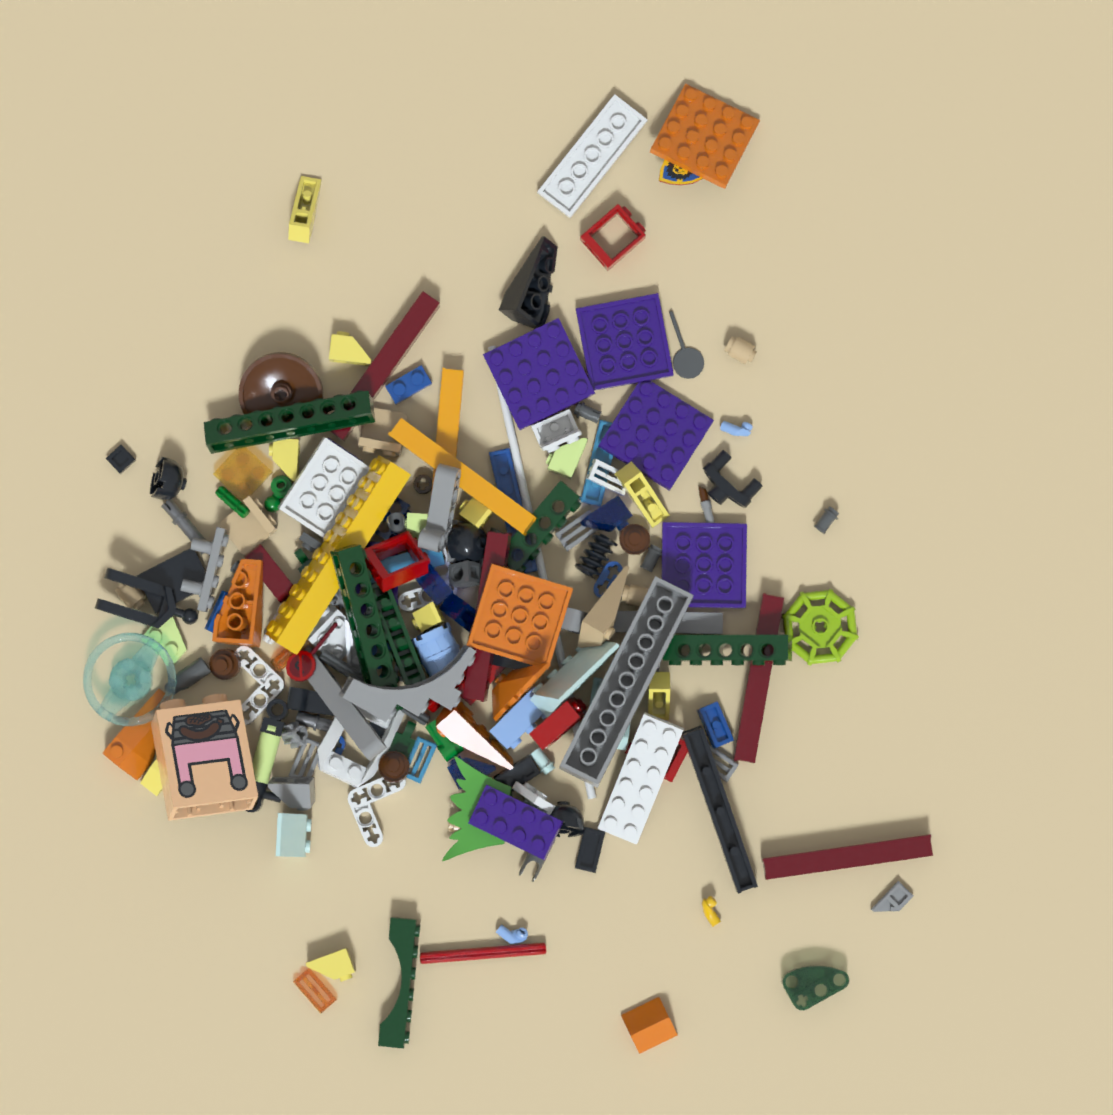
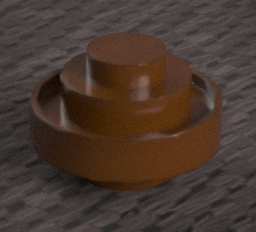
M630 524L621 531L619 543L622 550L627 554L639 555L648 548L650 535L642 525Z
M220 649L214 652L210 658V670L216 678L229 680L236 677L240 672L241 660L233 650Z
M388 752L379 761V773L387 782L399 783L409 774V761L400 752Z

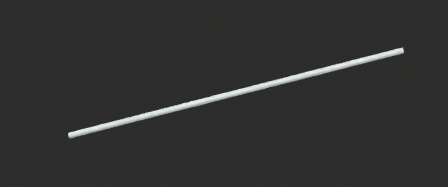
M496 346L488 347V351L495 349ZM496 383L523 508L532 514V505L512 415ZM531 533L529 535L533 545L537 541V536L535 533ZM540 547V554L535 559L538 576L548 580ZM560 633L555 647L559 670L563 667L561 663L566 659ZM572 694L567 700L574 698V694ZM580 721L572 727L574 736L580 726ZM584 782L588 799L596 798L594 786Z

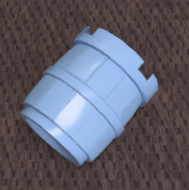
M449 622L444 624L445 628L443 626L436 627L418 635V641L416 638L411 639L413 646L417 649L420 662L429 677L442 670L460 651V646L451 633L452 628Z

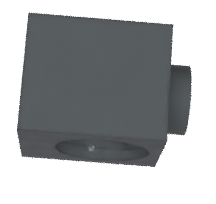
M467 560L448 565L449 586L465 589L480 585L481 563Z

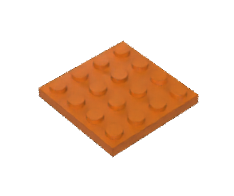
M685 84L654 141L650 153L725 189L760 120Z
M491 563L466 645L530 665L547 662L550 664L573 588Z

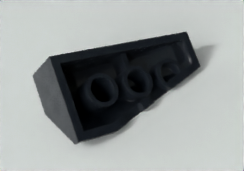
M545 236L541 237L506 290L499 311L510 320L534 329L545 325L550 312L548 296L549 293H552L553 288L550 285L551 273L555 272L558 249Z

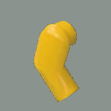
M709 896L707 899L704 898L702 900V908L705 917L711 926L714 927L721 920L712 908L716 906L717 902L713 896Z

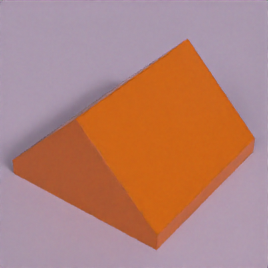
M660 997L621 1015L639 1054L677 1036Z

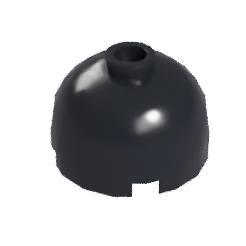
M160 457L155 466L159 467V469L152 475L150 494H152V498L169 500L177 496L180 490L185 489L187 478H184L182 466L176 461Z
M458 522L451 528L454 529L452 535H448L447 539L450 557L455 558L456 563L467 560L477 562L482 559L487 535L483 528L480 527L478 529L470 522Z
M557 802V805H554L555 808L550 814L563 821L556 837H560V834H569L568 837L582 835L584 833V817L581 811L575 806L570 805V802Z

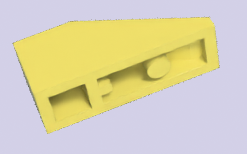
M301 176L289 222L288 240L304 243L310 242L322 179Z
M632 462L615 473L625 491L652 528L670 516L641 471Z

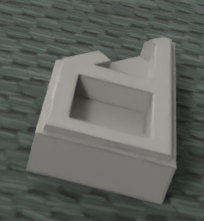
M897 881L871 910L873 912L900 911L911 900L913 895Z

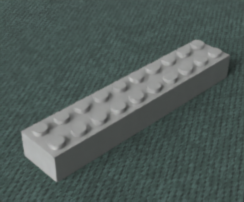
M655 576L559 769L598 788L694 595Z

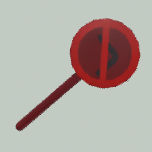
M334 622L310 653L299 651L297 655L293 654L289 657L286 671L291 679L303 682L314 674L316 661L313 655L337 627V622Z

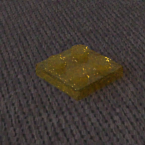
M244 447L236 449L213 475L243 502L248 496L251 497L273 472Z

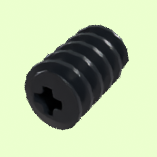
M599 533L600 535L593 534L592 538L595 542H588L591 550L584 549L583 551L587 557L580 556L579 560L582 564H575L577 570L594 579L593 574L600 575L597 567H605L601 560H609L605 554H613L610 545H618L615 541Z

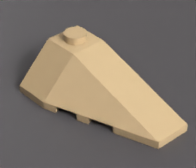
M628 566L622 569L583 619L577 644L578 647L602 646L606 639L610 640L615 632V620L627 581Z

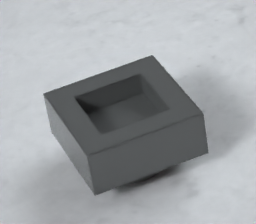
M305 532L299 538L303 542L301 546L310 552L313 549L320 548L322 543Z

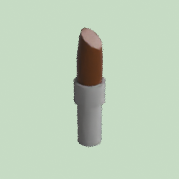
M698 486L700 504L706 523H715L711 510V501L708 498L706 488Z

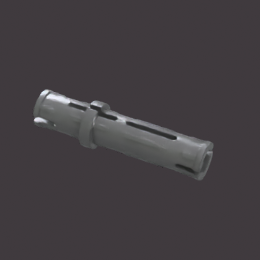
M173 499L167 500L161 506L173 519L172 523L178 525L191 542L193 538L206 540L186 517V512H182Z

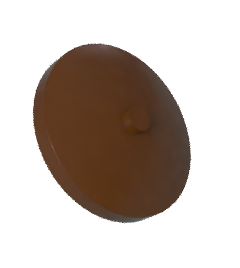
M286 352L266 354L255 360L245 371L239 385V403L243 414H249L256 410H270L276 406H290L297 402H311L318 398L323 399L322 382L313 366L305 359Z

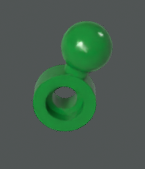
M280 475L272 480L271 490L273 495L267 497L264 501V507L268 512L273 513L279 510L280 498H284L292 486L288 477ZM279 483L285 484L283 488H278Z

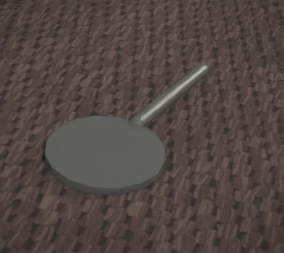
M670 311L669 314L681 346V350L674 356V370L682 378H695L703 371L704 358L696 349L685 348L674 313Z

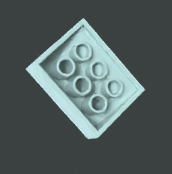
M605 641L602 646L577 647L575 650L578 653L574 657L569 655L561 663L563 667L559 671L554 669L546 677L549 680L546 684L540 683L532 690L534 695L530 700L548 718L611 657L619 645L615 642Z

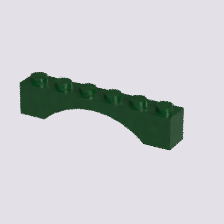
M391 917L389 940L399 958L401 988L394 1008L380 1024L378 1046L404 1049L405 1044H409L410 1031H406L407 1022L411 1023L412 1010H409L408 1006L409 1001H413L414 988H410L411 980H415L416 967L412 966L413 958L418 956V946L415 945V937L420 936V924H417V919Z

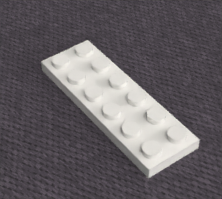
M614 94L537 191V194L568 218H571L648 119Z
M644 712L597 829L637 845L684 728Z

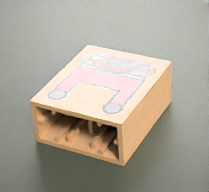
M213 694L204 697L200 705L186 706L183 699H172L161 703L160 710H156L151 727L168 821L252 810L258 798V791L241 700L228 701L226 694Z

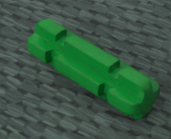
M220 486L215 491V494L240 517L245 518L250 513V509L224 486Z

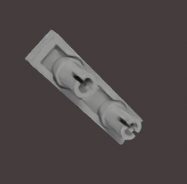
M219 527L216 528L212 542L197 538L192 539L191 550L207 553L210 556L204 581L201 583L183 579L181 591L199 595L200 600L197 610L206 613L208 608L212 609L214 596H211L212 590L218 586L219 576L216 575L217 569L223 565L224 555H221L222 548L227 547L229 535L226 534L227 530Z

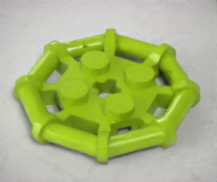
M830 588L823 591L800 592L798 598L781 617L784 623L785 635L792 636V651L810 666L817 663L840 662L851 645L859 638L856 628L855 607L849 605ZM825 599L824 605L811 606L809 601ZM831 601L843 610L840 614L829 607ZM804 604L807 610L801 618L794 616ZM847 616L848 632L842 631L841 618ZM823 621L826 630L824 632H817L815 623ZM792 622L799 625L800 636L795 638L793 636ZM840 636L845 637V641L836 649L834 643ZM800 640L806 642L809 646L812 647L810 653L804 650L797 643ZM829 647L831 654L816 655V649Z

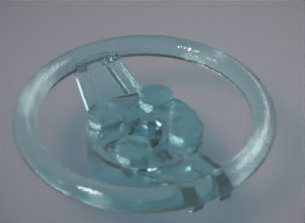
M138 633L117 634L101 642L90 654L83 673L84 692L91 707L105 720L122 726L145 724L153 720L156 710H160L161 703L172 700L176 688L175 666L167 650L153 638ZM135 641L143 643V647L132 659L126 658L113 667L109 679L111 688L100 704L94 695L91 682L93 667L99 656L106 649L120 642ZM160 655L165 663L168 674L167 689L161 702L152 711L142 716L132 718L117 716L116 714L130 701L143 699L150 693L153 686L151 672ZM134 674L136 683L129 686L126 678Z

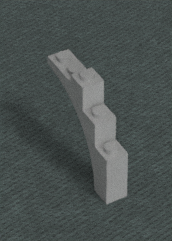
M464 644L456 657L442 670L425 680L411 685L380 687L363 683L349 676L338 695L384 722L392 719L396 712L395 707L397 704L419 717L420 713L423 714L429 705L427 702L429 698L451 711L461 700L460 694L462 692L455 689V687L463 681L464 671L467 666L470 667L474 662L476 650Z

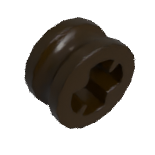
M419 475L415 478L413 484L416 492L427 494L431 491L432 480L430 477ZM422 479H426V483L429 482V486H426L425 490H420V486L417 487V483H420Z

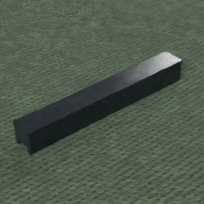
M700 725L683 731L682 737L736 892L739 894L753 887L756 888L758 885L704 729Z

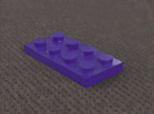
M486 785L468 824L546 860L563 821Z

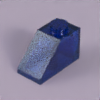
M616 496L587 515L580 524L584 527L612 532L616 528L620 531L629 525L628 520L633 515L621 498Z
M431 563L428 564V574L416 578V581L436 605L453 593L452 587L449 586L447 581Z
M451 592L439 609L470 633L476 610Z
M458 756V758L486 776L497 770L494 765L467 757L462 759L461 756ZM455 759L449 761L450 766L447 769L458 789L461 790L462 788L458 785L456 779H466L459 770Z

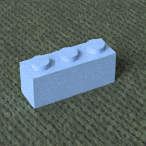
M535 686L489 731L507 750L510 747L515 749L522 742L520 737L525 732L529 735L537 727L535 722L540 717L543 720L546 718L530 700L534 695L532 690Z

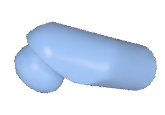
M723 421L720 430L733 436H749L753 426L748 422H743L742 426L739 427Z
M503 924L496 931L499 936L510 944L523 942L528 936V931L525 928L510 931Z

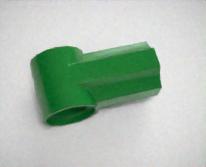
M436 719L425 727L438 745L436 747L446 762L464 751L462 746L450 741L447 737H442L437 732Z

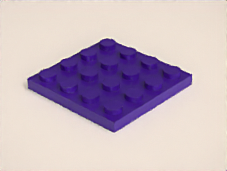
M658 293L576 308L588 379L594 391L674 376Z
M559 318L483 354L519 430L525 429L595 394Z
M652 381L638 382L598 447L625 464L632 462L643 475L670 491L714 420Z
M662 522L661 579L694 595L689 608L745 609L747 524Z

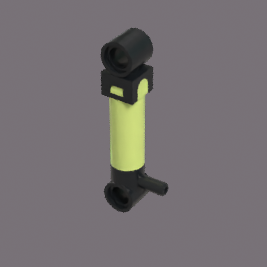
M274 699L268 703L266 711L269 718H263L259 740L252 761L258 791V802L252 810H245L247 812H258L263 806L264 799L278 803L281 802V799L273 792L267 791L282 737L281 734L285 729L284 725H286L281 720L285 719L289 714V709L286 708L287 703L281 699ZM276 704L283 706V713L279 716H275L272 712V708Z

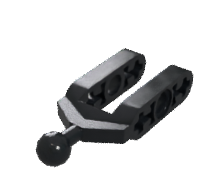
M107 568L105 579L162 596L156 616L99 598L97 599L95 609L155 628H160L172 616L182 618L184 623L189 625L197 622L198 612L195 609L187 608L183 610L176 608L170 587Z

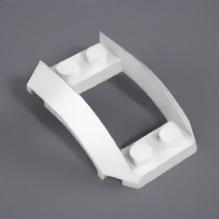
M356 706L366 720L386 729L381 740L387 748L372 759L367 767L359 765L332 751L344 730L343 726L334 717L326 735L316 749L318 751L319 770L355 788H358L374 777L378 770L379 761L388 752L404 717V713L401 710L396 711L392 719L384 722Z

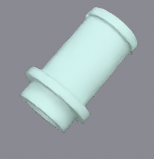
M540 747L530 754V757L533 758L541 769L540 773L543 772L547 775L555 769L554 762L548 759Z

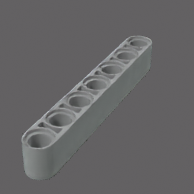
M306 645L300 651H307L310 653L313 649L309 645ZM315 653L313 657L316 661V670L308 679L309 683L361 752L371 761L386 749L387 746L356 705L338 695L342 689L341 685Z

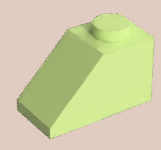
M581 438L576 442L561 446L554 453L550 452L546 464L549 465L548 470L571 480L588 439Z
M407 513V531H409L413 538L416 537L418 540L421 530L426 527L428 514Z

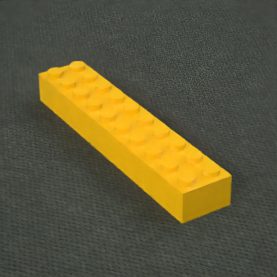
M380 455L371 461L368 473L359 480L357 490L347 499V506L343 512L336 516L335 525L326 532L323 538L324 542L320 548L314 551L309 566L304 567L300 580L291 587L289 591L290 596L286 602L284 601L279 606L276 618L267 625V632L265 633L267 636L297 655L339 589L330 551L353 544L361 545L364 549L411 474ZM354 563L350 565V571L354 566Z

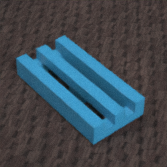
M418 736L408 758L410 765L420 742L424 743L411 775L408 774L406 778L421 784L437 744ZM429 745L431 750L417 778L415 774Z

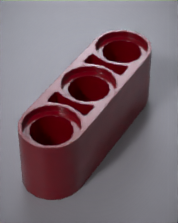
M258 544L244 555V558L263 561V582L282 604L290 596L289 591L293 584L264 547Z

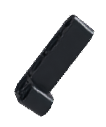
M289 687L286 708L334 716L316 691Z

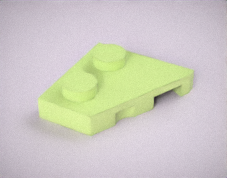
M173 616L160 628L151 626L141 637L144 642L172 666L187 651Z

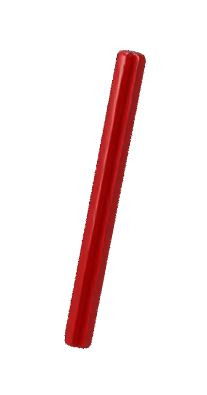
M545 943L422 952L420 953V963L429 964L546 954L547 951Z

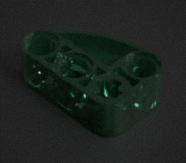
M810 965L786 972L781 978V984L793 1006L798 1010L804 1011L846 988L849 984V976L846 972L833 967ZM836 974L844 976L845 980L842 985L837 986L834 984L833 978ZM788 976H795L797 979V984L792 988L787 987L785 983ZM818 984H823L826 987V992L822 996L815 994V987ZM799 995L807 997L804 1006L801 1004L797 1005L796 1003L799 1000Z

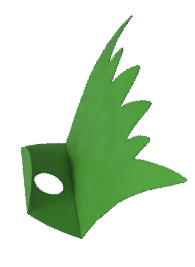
M456 756L454 757L457 766L466 779H456V781L466 792L450 796L453 803L462 810L450 816L447 821L461 829L449 837V839L458 841L449 849L442 861L473 850L504 844L505 841L468 824L486 785L512 797V788L486 776Z

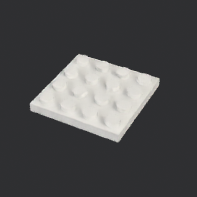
M323 437L278 506V509L324 538L326 532L335 525L336 516L343 512L347 506L346 501L349 496L357 490L359 480L368 473L369 466Z

